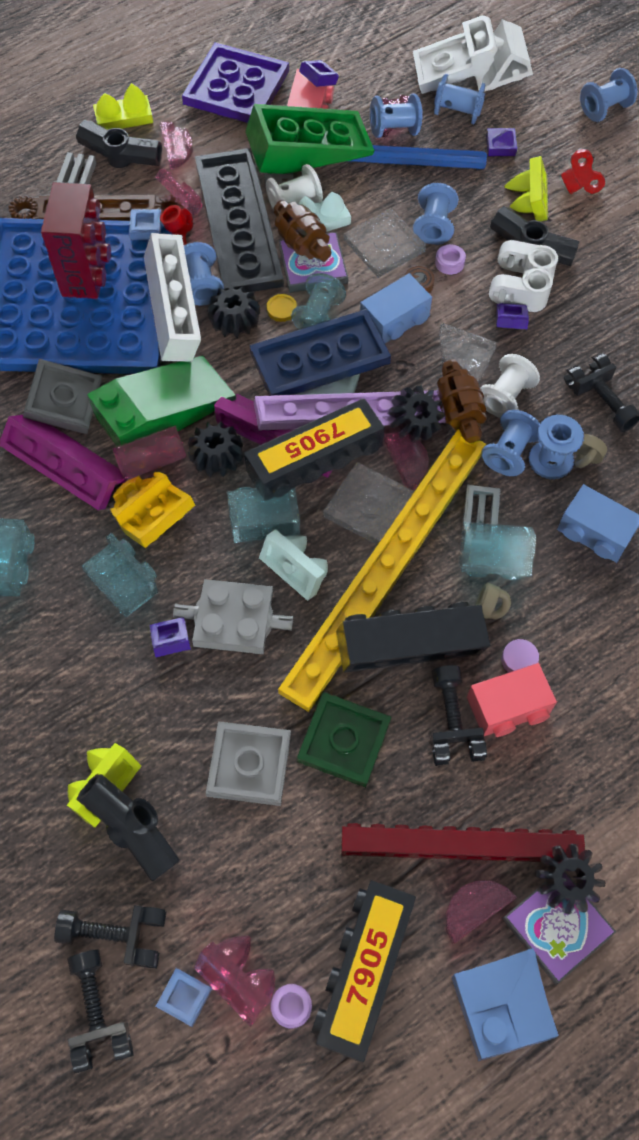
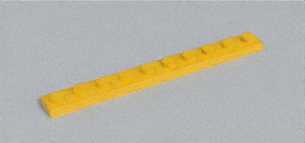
M459 429L455 432L278 688V693L310 712L342 664L336 634L338 627L342 621H345L346 617L351 615L365 614L366 618H373L480 459L482 449L486 446V443L479 440L469 444L462 437Z

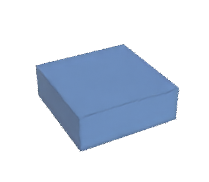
M161 209L131 210L130 239L149 240L151 233L161 234Z
M176 968L155 1007L193 1027L213 988Z

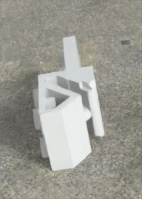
M479 16L462 23L464 33L413 51L418 83L422 94L436 91L444 74H448V84L461 82L466 78L475 76L478 90H480L481 84L485 83V91L493 90L499 86L533 75L522 28L503 19L493 32L490 18Z

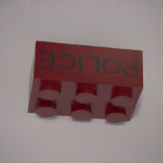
M53 182L41 234L62 297L98 299L100 287H104L106 283L105 263L110 262L111 247L110 244L105 242L106 227L105 223L100 222L99 218L100 202L99 199L94 197L91 184Z

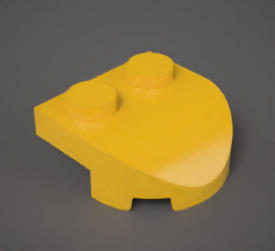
M154 472V477L143 480L140 476H135L123 483L113 495L115 500L114 508H110L123 532L144 548L156 541L160 535L196 506L190 495L172 485L167 475L161 472Z

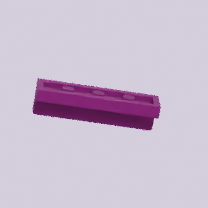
M236 394V400L234 401L221 396L214 405L217 424L222 421L225 428L233 426L237 434L260 445L295 430H259L254 401L239 394ZM333 470L322 475L328 478Z
M23 415L9 416L0 439V446L97 510L106 509L116 484L124 483L131 478L130 475L50 424L23 418Z

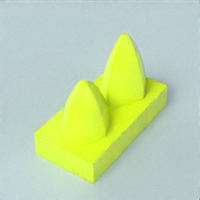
M132 83L126 90L123 100L116 101L112 96L104 93L98 100V103L93 105L97 124L107 129H124L153 123L147 95H144Z
M539 156L531 158L530 170L515 176L505 185V188L517 192H526L519 196L510 205V208L521 213H534L536 221L541 222L548 220L547 174L542 157Z
M116 743L111 748H98L87 751V761L92 773L87 780L68 784L69 803L67 806L94 828H96L101 820L76 800L79 792L97 773L102 774L123 792L141 768V765L125 748Z

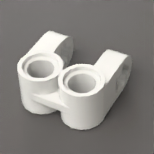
M515 240L505 241L499 250V265L504 269L523 273V276L521 278L501 274L494 277L489 290L491 300L498 304L526 305L529 312H537L545 308L558 262L556 251L545 245H535Z

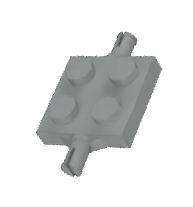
M204 579L201 597L196 606L176 603L173 612L175 619L184 617V619L194 620L193 647L264 654L266 638L271 632V628L292 631L293 616L273 614L271 607L273 586Z

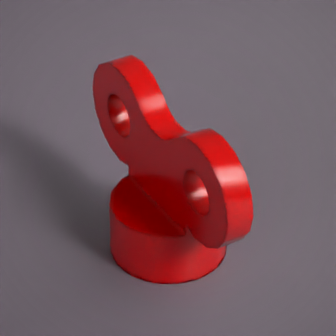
M586 149L577 150L571 157L572 168L561 174L567 190L570 194L582 189V187L590 194L601 191L605 186V178L601 172L592 169V153ZM580 158H586L585 162L578 163V160ZM598 180L597 184L590 185L591 181Z
M177 205L169 206L161 213L160 221L167 231L172 232V235H182L183 245L185 246L187 245L186 234L193 228L192 214L186 208L181 209Z

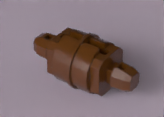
M284 200L278 201L274 206V214L277 216L275 226L278 228V233L286 245L293 249L297 255L306 256L308 259L316 258L321 262H325L332 253L328 245L330 236L326 233V227L316 213L311 212L304 205H298L295 201L287 203Z
M450 359L443 363V377L437 381V394L439 400H442L440 409L445 413L446 423L451 425L455 431L459 429L462 437L469 444L481 439L482 431L480 424H483L487 419L485 415L486 406L483 400L484 395L479 388L477 378L471 376L467 369H462L455 359Z

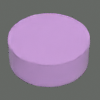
M444 245L436 253L435 265L444 274H457L464 268L466 254L459 246Z
M513 640L506 645L502 653V665L510 673L536 664L539 661L538 650L527 640Z
M287 984L279 988L273 995L271 1012L279 1025L288 1029L298 1028L305 1024L310 1017L312 1010L311 998L308 992L301 986Z

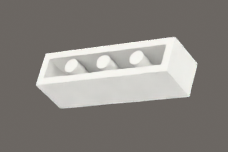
M151 233L144 255V262L161 361L192 362L201 342L182 235Z

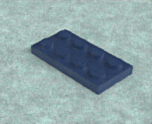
M367 309L249 345L250 354L269 396L296 395L389 365L391 362V355Z

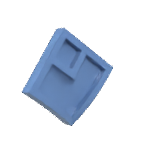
M534 948L456 973L451 977L478 1061L545 1042L559 1036L544 991Z

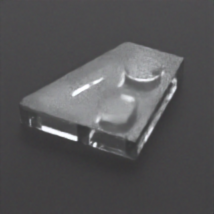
M442 322L439 329L442 365L450 359H455L462 369H467L471 376L477 378L478 384H480L496 351L497 342Z

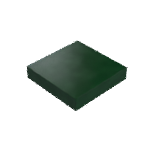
M323 692L298 753L297 762L366 788L391 722V716Z

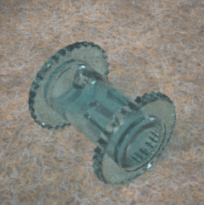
M316 273L308 277L305 283L307 293L310 294L306 305H299V307L294 308L291 314L292 321L299 330L331 319L328 317L332 305L341 304L346 297L345 288L338 279L324 273Z

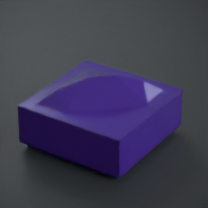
M322 60L304 61L299 69V72L316 87L336 85L339 75Z
M487 128L488 156H516L517 141L515 128Z
M497 304L496 327L528 329L529 315L526 305Z
M184 617L150 625L155 657L191 649Z

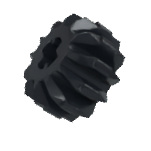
M230 285L227 291L219 288L217 296H211L210 306H208L209 309L207 311L208 318L212 322V327L215 331H221L224 337L232 333L238 339L241 332L249 335L251 328L257 327L260 305L256 301L253 292L246 293L244 286L234 290L232 285Z
M417 385L413 390L410 387H405L401 390L400 395L392 398L391 403L394 407H391L387 414L395 418L390 423V427L396 428L398 426L401 429L398 438H403L408 434L410 442H416L419 438L426 441L432 437V432L436 433L440 430L441 424L438 421L444 418L445 413L437 410L442 405V400L434 401L432 399L434 390H429L424 394L422 385Z
M207 421L205 430L196 427L195 436L189 437L188 456L189 460L195 464V469L198 473L206 470L207 475L211 478L214 472H219L224 477L226 474L225 469L236 471L237 462L242 461L243 441L240 435L236 434L234 427L225 428L222 421L214 427Z
M568 844L566 853L560 845L553 846L552 853L554 859L547 855L540 857V861L548 867L547 871H535V877L546 879L547 882L537 888L538 893L543 895L552 892L548 898L547 905L555 908L561 903L562 912L565 914L572 913L574 904L580 912H587L588 904L586 898L595 903L600 901V896L593 891V887H605L606 884L605 880L594 878V874L603 869L602 864L593 863L588 865L593 853L590 850H584L579 854L576 844ZM564 871L576 872V875L573 876V878L577 879L575 886H564L563 882L567 881V879L562 878Z

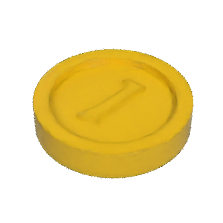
M277 294L267 302V313L275 321L286 322L295 317L297 303L290 295Z

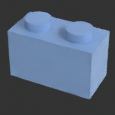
M409 273L361 301L360 311L368 310L384 343H387L390 340L398 339L406 330L415 325H421L428 319L432 296Z
M583 484L563 514L557 530L562 532L569 540L580 542L591 548L598 556L617 563L639 527V514Z

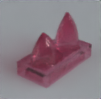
M176 426L168 427L112 448L124 480H129L187 457L183 448V441L180 440Z
M250 936L231 937L217 945L212 941L201 951L194 969L251 1027L262 1016L271 1001L275 987L274 970L257 969L246 974L242 971L250 952Z

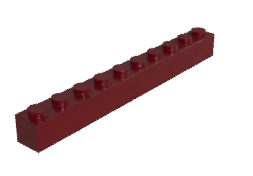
M349 823L347 827L342 826L341 856L541 862L540 857L542 855H547L554 859L552 847L560 845L566 853L568 844H576L580 854L585 850L584 834H577L574 830L562 831V834L553 833L549 829L538 830V833H529L528 829H515L514 832H505L503 828H491L490 831H481L479 827L457 830V827L445 826L442 827V830H435L432 826L427 825L419 826L418 829H409L408 825H395V828H385L383 824L361 827V824Z

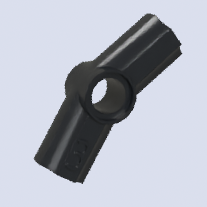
M85 119L79 124L76 134L77 142L107 157V161L112 167L124 168L131 163L160 166L162 160L161 141L128 137L127 132L121 128L107 129Z
M505 206L497 211L490 224L492 230L508 241L515 240L551 247L558 255L557 263L572 266L580 241L551 233L544 223L536 220L527 221Z
M98 773L79 792L76 800L106 824V831L110 840L120 848H128L151 881L156 880L180 861L156 827L158 816L154 807L148 801L142 798L130 799L106 777Z

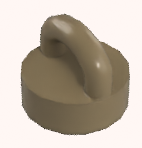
M583 434L584 441L582 446H580V449H577V452H574L577 455L574 461L577 468H583L589 463L597 464L603 461L607 453V446L601 439L593 435Z
M486 583L481 588L475 605H482L485 619H500L509 611L511 597L508 592L500 589L499 586ZM498 598H501V607L498 610L493 611L498 601Z

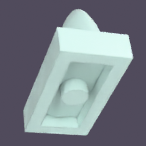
M331 192L320 203L314 204L306 196L298 203V205H304L311 212L316 213L326 227V232L351 224V215L343 199L337 193Z
M274 530L266 536L259 559L308 601L317 595L320 585L327 575V560L309 558L304 554L307 545L306 536H283L280 532Z

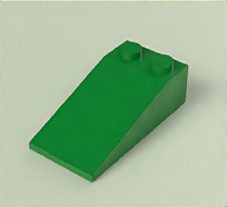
M254 104L245 131L260 173L289 174L302 171V166L306 164L316 168L372 156L375 151L358 111Z
M203 355L194 357L192 362L180 361L114 379L87 394L95 418L126 460L214 412V405L221 396L230 401L236 400V395Z

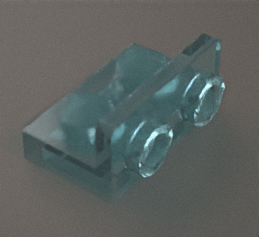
M110 533L106 536L108 546L81 566L86 575L126 618L158 593L155 583L157 575L147 562L144 561L141 564L134 557L136 555L134 549L124 538L119 541Z

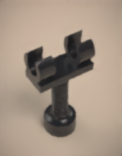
M599 353L591 357L594 362L590 363L589 366L593 373L586 377L583 370L577 365L566 370L568 375L564 376V380L567 386L574 390V394L579 396L595 389L615 413L613 422L621 432L630 430L639 422L638 409L634 405L625 406L606 384V382L612 380L616 370V366L613 363L611 364L606 354Z
M446 665L433 669L434 687L442 689L449 729L446 732H436L431 735L430 741L435 766L449 764L450 751L448 744L468 742L471 762L484 761L485 757H487V747L483 728L464 730L462 728L456 686L462 683L460 667Z
M134 905L131 924L126 928V926L122 927L121 925L118 927V925L114 926L113 924L110 926V924L106 925V923L83 922L79 919L77 911L61 910L56 921L54 941L55 943L72 945L75 938L80 936L83 938L85 936V938L89 937L90 939L93 937V939L97 938L98 940L101 938V940L105 939L106 941L125 942L127 944L124 957L126 965L157 969L160 953L155 950L139 949L137 946L141 924L164 927L167 912L160 908Z
M90 950L68 957L70 975H76L81 980L84 1005H86L85 1009H87V1021L90 1022L88 1024L90 1026L88 1033L67 1039L74 1073L93 1068L92 1055L88 1043L111 1036L116 1061L134 1056L128 1022H121L107 1027L104 1023L105 1020L102 1019L104 1015H102V1006H100L101 1002H99L100 998H98L100 994H98V985H96L97 981H95L96 977H94L96 971L102 967L100 950Z

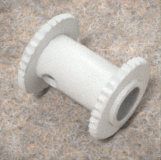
M310 165L302 166V176L278 185L273 178L267 180L266 192L273 211L274 206L280 200H284L287 203L295 201L298 204L306 196L314 204L322 202L323 192L321 183L315 170Z
M517 354L504 355L499 361L502 375L495 385L485 384L480 387L484 395L483 400L486 411L498 418L505 411L518 410V403H516L515 398L520 391L525 388H534L539 383L540 376L537 368L523 356Z

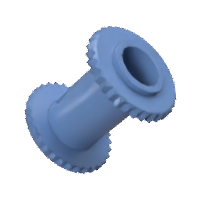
M617 68L610 75V82L600 87L594 82H588L582 87L580 93L581 107L592 121H602L607 115V109L617 103L623 106V108L630 107L635 103L638 92L635 78L627 69Z
M444 74L436 92L434 113L438 115L441 107L473 115L471 124H475L477 116H480L486 94L484 93L485 83L481 84L479 91L448 84V74Z
M410 94L407 103L387 105L383 104L381 97L375 96L370 105V125L373 135L376 138H381L384 129L408 127L409 133L416 136L422 126V105L418 95Z
M431 183L424 186L419 192L418 203H420L419 205L425 211L424 215L419 216L414 222L413 232L420 241L439 245L448 242L452 238L454 226L447 216L448 213L455 210L459 201L458 195L452 187L443 183Z
M189 243L184 246L194 304L197 306L208 305L211 296H217L219 288L224 290V285L220 278L212 275L210 270L216 261V252L206 243Z
M508 410L500 417V423L504 432L498 443L484 446L481 456L486 465L492 470L505 476H517L522 474L525 468V463L520 455L526 444L539 440L536 433L540 423L535 417L524 411Z
M566 415L549 416L539 424L536 433L539 443L532 447L528 458L534 472L541 477L560 479L572 470L573 462L575 461L572 454L577 452V449H580V446H582L584 432L580 424Z

